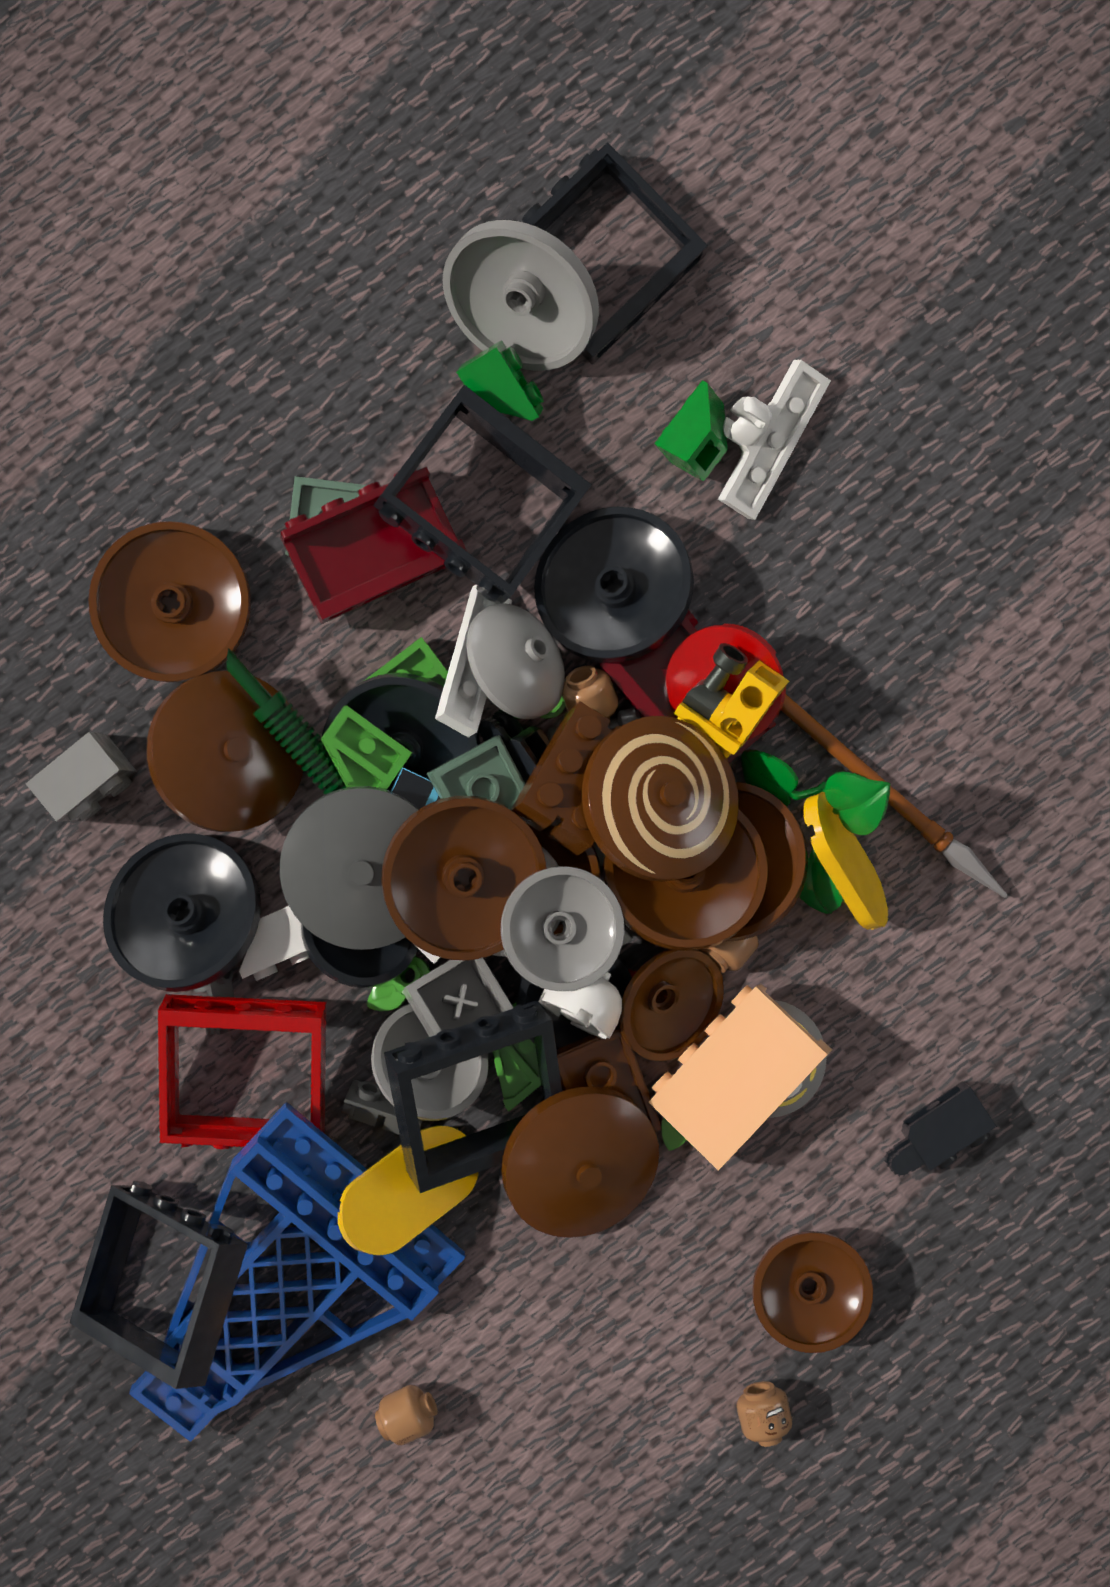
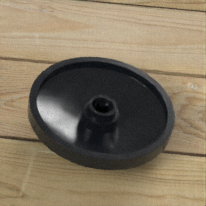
M631 507L601 508L583 514L571 521L555 535L545 549L535 575L534 593L536 606L543 624L555 640L566 650L594 662H625L654 651L678 629L688 612L694 588L693 568L681 539L659 517L644 510Z
M407 673L378 675L350 689L331 711L322 733L323 736L341 709L347 705L411 751L412 754L403 765V768L430 780L427 775L428 772L480 745L478 731L467 737L435 719L444 688L442 685L428 678ZM398 774L396 775L392 783L389 785L387 790L391 791Z
M194 833L175 834L161 838L135 853L123 865L113 880L103 911V928L106 943L118 965L127 974L149 987L169 992L190 991L201 988L227 974L249 949L260 920V891L249 865L238 853L222 841L210 836Z

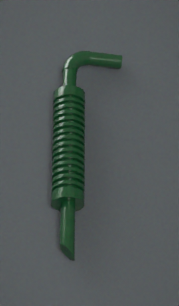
M228 648L227 671L260 706L253 715L260 723L266 722L264 727L266 729L271 728L269 733L277 735L275 737L276 741L282 740L280 745L288 747L285 750L287 753L292 751V759L298 758L296 763L304 765L301 769L309 771L307 773L309 778L314 776L312 781L320 783L317 787L320 790L325 789L323 791L324 795L347 788L326 748L323 746V742L318 740L320 735L318 733L313 734L315 729L313 727L308 729V721L303 723L304 717L296 715L299 711L297 709L292 711V703L290 702L288 705L285 703L288 699L280 690L271 696Z

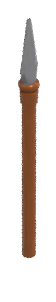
M785 694L781 711L852 773L871 780L886 782ZM890 785L888 804L919 830L920 834L931 845L934 844V849L937 852H942L950 865L1002 897H1007L1006 892L968 846L956 841L951 832H945L943 827L926 817Z

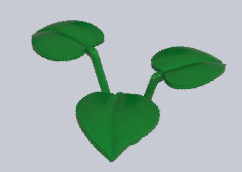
M749 749L742 752L741 762L746 784L754 785L771 793L786 807L790 805L791 798L800 800L825 792L828 803L833 807L832 812L836 815L839 814L842 825L848 831L857 835L872 833L885 816L890 796L889 782L871 780L850 772H836L828 778L827 782H822L817 787L796 791L798 777L787 763L771 754ZM812 849L808 858L806 881L799 898L817 911L832 914L843 904L844 899L821 862L818 861L814 849Z

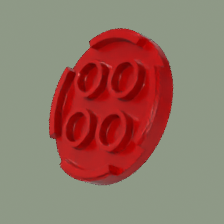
M724 623L723 625L708 626L695 631L680 643L668 664L666 687L674 712L686 694L698 682L706 679L716 666L713 656L721 643H727L738 648L748 658V662L742 672L737 675L730 674L723 688L732 695L746 673L759 660L783 676L782 668L775 655L776 651L762 636L740 625ZM786 687L768 709L748 740L762 733L776 719L784 703Z

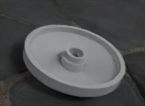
M489 221L465 233L454 246L445 262L443 290L448 308L463 333L482 351L502 340L506 348L512 346L519 355L523 364L521 369L533 371L551 370L564 366L578 357L595 332L599 316V304L593 281L575 253L547 231L519 221Z

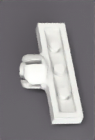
M793 360L777 392L768 405L755 397L747 396L742 397L732 406L730 411L739 418L734 422L726 417L723 430L727 438L740 446L742 453L718 500L747 519H756L831 380L804 361Z
M474 585L470 592L435 717L436 720L467 737L477 733L487 697L478 685L468 661L467 633L472 620L480 611L500 603L483 597L477 591V585ZM508 599L504 603L512 604V600Z

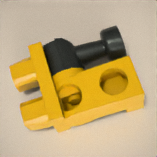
M721 643L713 656L716 666L706 679H702L686 694L674 714L678 716L677 719L690 723L707 734L721 749L724 756L728 758L731 754L734 755L746 743L768 709L789 683V680L759 660L746 673L733 695L723 688L730 674L737 675L742 672L748 662V658L738 648L727 643Z

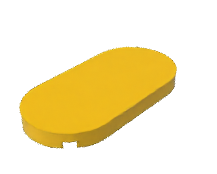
M825 792L808 797L804 803V820L807 827L811 825L814 827L815 835L811 836V844L824 869L853 916L863 928L873 930L886 926L888 908L882 884L874 866L855 834L848 831L842 825L839 814L836 815L832 812L833 807L828 803Z
M435 1126L421 1130L424 1151L466 1136L461 1131L449 1126ZM400 1145L354 1179L345 1188L340 1199V1212H338L340 1232L346 1242L360 1252L370 1255L393 1253L464 1200L474 1188L479 1172L419 1193L406 1171L402 1145Z

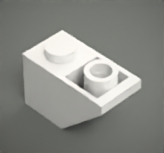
M289 906L260 918L257 932L247 950L239 971L242 979L253 974L257 981L278 972L275 964L290 959L292 965L310 958L303 944L301 923Z

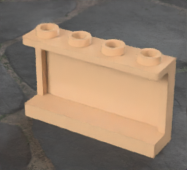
M762 984L755 986L753 990L748 985L745 986L732 1000L731 1003L736 1008L730 1015L725 1018L720 1014L705 1029V1032L709 1035L700 1047L693 1043L679 1057L678 1060L683 1064L674 1075L667 1071L652 1087L656 1094L649 1103L717 1170L738 1151L832 1051L822 1039L817 1041L765 992L767 988Z

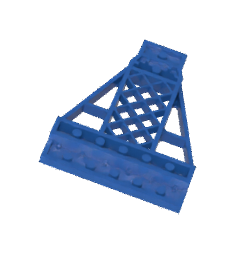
M286 1102L232 1159L209 1219L211 1224L225 1226L219 1221L235 1177L239 1178L279 1211L254 1240L246 1242L248 1246L238 1278L249 1268L250 1283L236 1284L233 1295L250 1294L251 1310L227 1312L223 1325L224 1338H219L205 1386L174 1389L145 1371L131 1386L129 1394L191 1442L218 1413L237 1405L245 1395L406 1318L412 1321L439 1293L438 1286L465 1259V1251L433 1224L402 1248L390 1254L370 1255L352 1248L343 1238L338 1226L340 1199L345 1188L367 1169ZM292 1222V1223H293L294 1225H296L297 1227H287V1226ZM235 1233L233 1234V1236H235L236 1238L242 1240V1239H241L240 1237H238ZM305 1237L306 1253L282 1255L281 1238ZM310 1238L327 1252L311 1253ZM276 1239L277 1255L260 1256ZM202 1244L198 1248L163 1340L164 1343L179 1352L181 1351L195 1302L189 1300V1296L208 1249ZM335 1262V1278L312 1279V1263ZM340 1263H342L345 1266L341 1271ZM306 1264L307 1280L284 1281L283 1265ZM277 1266L278 1282L255 1283L254 1267ZM359 1277L393 1305L394 1308L350 1328L331 1313L328 1308ZM308 1290V1306H285V1292ZM313 1290H322L314 1299ZM279 1292L280 1308L257 1309L256 1294ZM288 1318H296V1319L287 1327L286 1319H288ZM281 1319V1334L259 1336L258 1320ZM317 1320L322 1321L338 1334L277 1363ZM252 1321L253 1336L230 1338L229 1322ZM267 1346H269V1347L260 1355V1347H267ZM254 1347L255 1362L237 1364L232 1360L231 1349Z

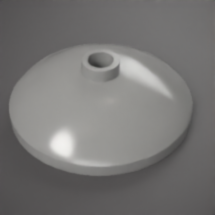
M499 603L480 611L469 626L466 647L472 673L482 691L497 707L517 718L535 719L552 711L562 697L565 682L564 663L554 637L538 618L518 606Z
M551 867L527 877L511 893L501 918V940L509 962L527 981L547 990L574 991L596 982L612 967L623 943L624 919L621 907L614 893L595 875L574 867ZM555 920H560L563 924V931L559 935H554L550 929L552 922Z
M410 1004L398 1009L386 1019L378 1030L372 1047L371 1062L376 1083L382 1094L393 1106L384 1052L404 1046L405 1043L416 1042L429 1037ZM488 1053L412 1079L418 1119L428 1121L448 1119L461 1113L473 1104L482 1092L487 1079Z

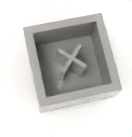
M88 732L25 784L56 822H76L79 819L84 822L102 808L98 802L109 794L115 797L132 784L129 777L137 770L107 734Z
M483 958L475 960H449L409 984L402 991L429 1037L437 1035V1033L445 1029H454L475 1022L480 1017L492 1016L513 1009V1006Z

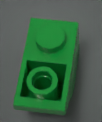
M502 340L463 363L456 372L465 386L500 413L533 421L540 416L543 410L541 403L544 402L539 388L533 381L527 382L520 371L523 368V364L519 355L512 346L506 348Z
M703 380L700 382L654 443L669 462L703 482L728 450L727 437L723 430L725 420L724 403L707 382Z

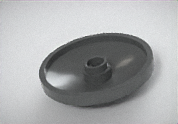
M355 786L339 789L322 796L310 804L298 816L283 844L280 858V880L290 909L300 923L311 933L328 943L349 949L380 948L405 938L387 909L381 878L384 857L393 836L400 826L413 813L419 810L413 803L389 790L369 786Z

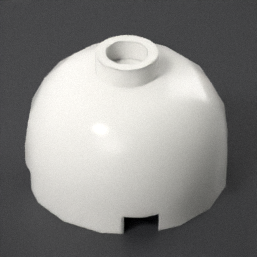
M609 972L605 973L591 985L578 990L552 991L544 989L538 1001L544 1008L559 1017L562 1014L571 1020L570 1024L603 1039H610L622 1012V999L617 988L609 982L611 977Z

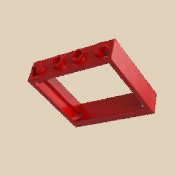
M166 994L158 1009L160 1143L181 1144V1147L211 1145L216 1149L244 1147L270 1120L263 1118L181 1115L179 1113V1027L312 1033L310 1122L324 1133L327 1002Z

